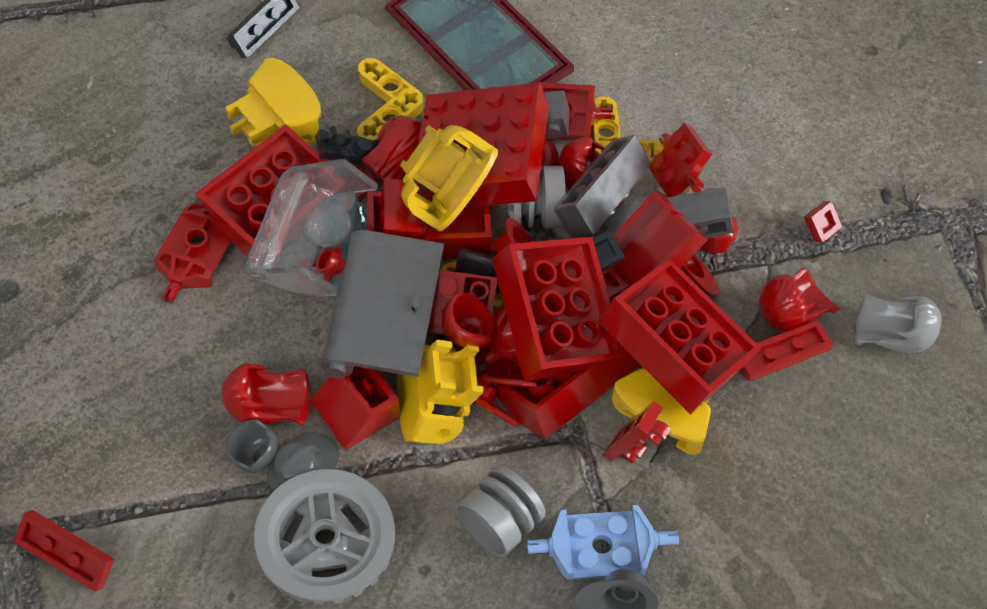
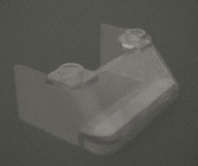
M345 159L293 166L287 169L278 181L246 261L245 273L259 282L302 297L337 296L339 289L325 281L323 273L319 272L316 267H312L331 216L341 215L349 211L353 205L356 193L377 190L378 184Z

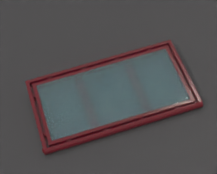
M392 0L385 6V10L464 91L538 82L557 83L574 72V65L507 0Z

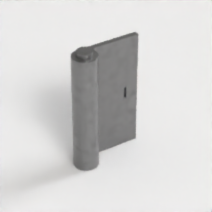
M357 230L351 234L320 364L328 376L337 379L344 378L352 374L354 366L419 377L444 244L368 230Z

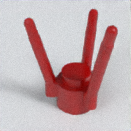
M483 373L481 378H477V386H483V393L473 404L486 409L512 426H520L521 422L492 404L497 393L492 384L535 388L537 386L536 382L494 377Z

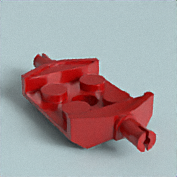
M192 203L184 208L154 258L156 269L169 281L168 287L161 296L162 300L169 302V304H173L180 289L211 287L213 285L211 277L232 242L202 204ZM198 236L204 238V241L200 244L193 245L189 243L192 238Z

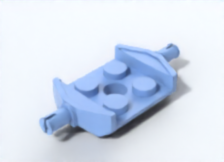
M633 505L632 511L567 515L566 510H561L552 537L537 540L528 539L527 549L528 554L549 552V557L554 558L561 574L567 580L607 577L612 571L620 568L632 569L645 575L653 550H657L658 545H678L679 535L678 530L658 532L653 530L652 525L638 505ZM604 540L609 543L611 550L604 554L598 553L592 545L595 541Z

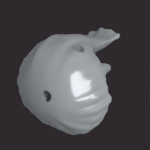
M866 295L857 314L854 343L857 346H861L864 343H874L887 349L908 354L922 352L931 347L939 336L942 323L941 312L932 300L924 296L902 297L901 300L905 302H890Z

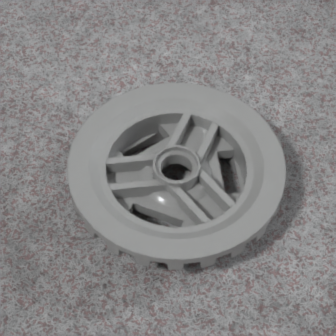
M320 469L305 472L281 484L271 493L261 507L254 528L255 553L266 578L284 595L287 593L300 602H304V600L312 601L315 605H323L324 602L334 601L335 604L341 603L347 597L359 596L369 585L373 586L378 581L379 575L387 569L395 547L393 514L381 492L370 482L356 474L336 469ZM346 508L354 512L366 525L367 529L359 533L342 511ZM299 515L304 516L292 542L284 541L283 538L289 525ZM322 529H329L335 534L334 539L328 544H321L315 539L316 534ZM343 567L347 569L346 572L332 577L312 576L314 571Z

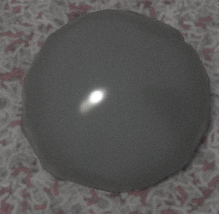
M259 420L244 421L233 429L228 437L225 449L226 456L241 470L248 473H257L273 462L279 450L277 436Z

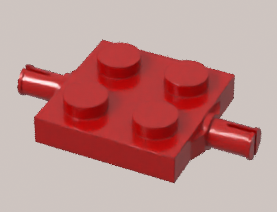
M540 82L543 92L564 90L569 105L568 136L557 137L555 140L573 141L585 136L591 137V127L595 119L612 120L613 108L596 107L594 101L595 85Z
M684 122L672 135L668 133L661 135L663 138L660 137L659 141L664 148L654 157L649 167L667 197L682 194L689 186L693 192H700V187L704 188V184L700 180L699 174L712 156V153L694 128Z

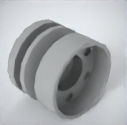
M542 166L537 201L507 204L509 217L521 224V216H525L527 229L533 228L535 216L538 215L541 217L543 229L564 228L553 209L566 194L563 166Z
M498 465L489 472L488 476L479 481L480 490H470L455 504V513L465 530L477 543L493 555L502 558L507 556L521 542L522 535L520 532L525 534L531 532L534 529V524L540 523L545 518L546 511L537 493L523 478L511 469Z

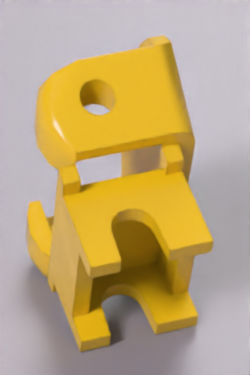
M266 58L249 79L248 94L225 107L227 117L230 120L241 114L243 115L240 120L230 125L231 133L235 136L243 131L247 135L249 143L252 146H258L286 124L310 146L316 142L315 135L319 130L318 120L321 117V106L316 94L302 76L290 65L276 58Z
M428 125L425 129L427 134L407 162L403 160L400 164L406 173L403 178L405 185L402 188L401 195L404 204L413 215L435 229L443 231L460 214L480 187L496 160L498 149L463 127L450 125L444 130L440 128L435 130ZM455 139L468 149L464 151V149L456 143H454L453 140ZM414 180L435 193L432 197V202L417 193L419 187Z
M436 340L431 346H424L419 377L397 374L400 425L405 441L444 444L453 440L462 432L465 423L464 416L470 414V405L483 393V386H477L474 356L479 352L478 346L467 344L461 351L456 352V349L452 348V342ZM434 404L461 407L454 416L432 414Z
M644 367L615 382L612 402L620 413L632 420L635 415L637 416L655 401L663 407L656 420L666 423L671 428L668 435L679 439L675 447L690 455L700 454L711 414V408L707 404L709 400L690 415Z

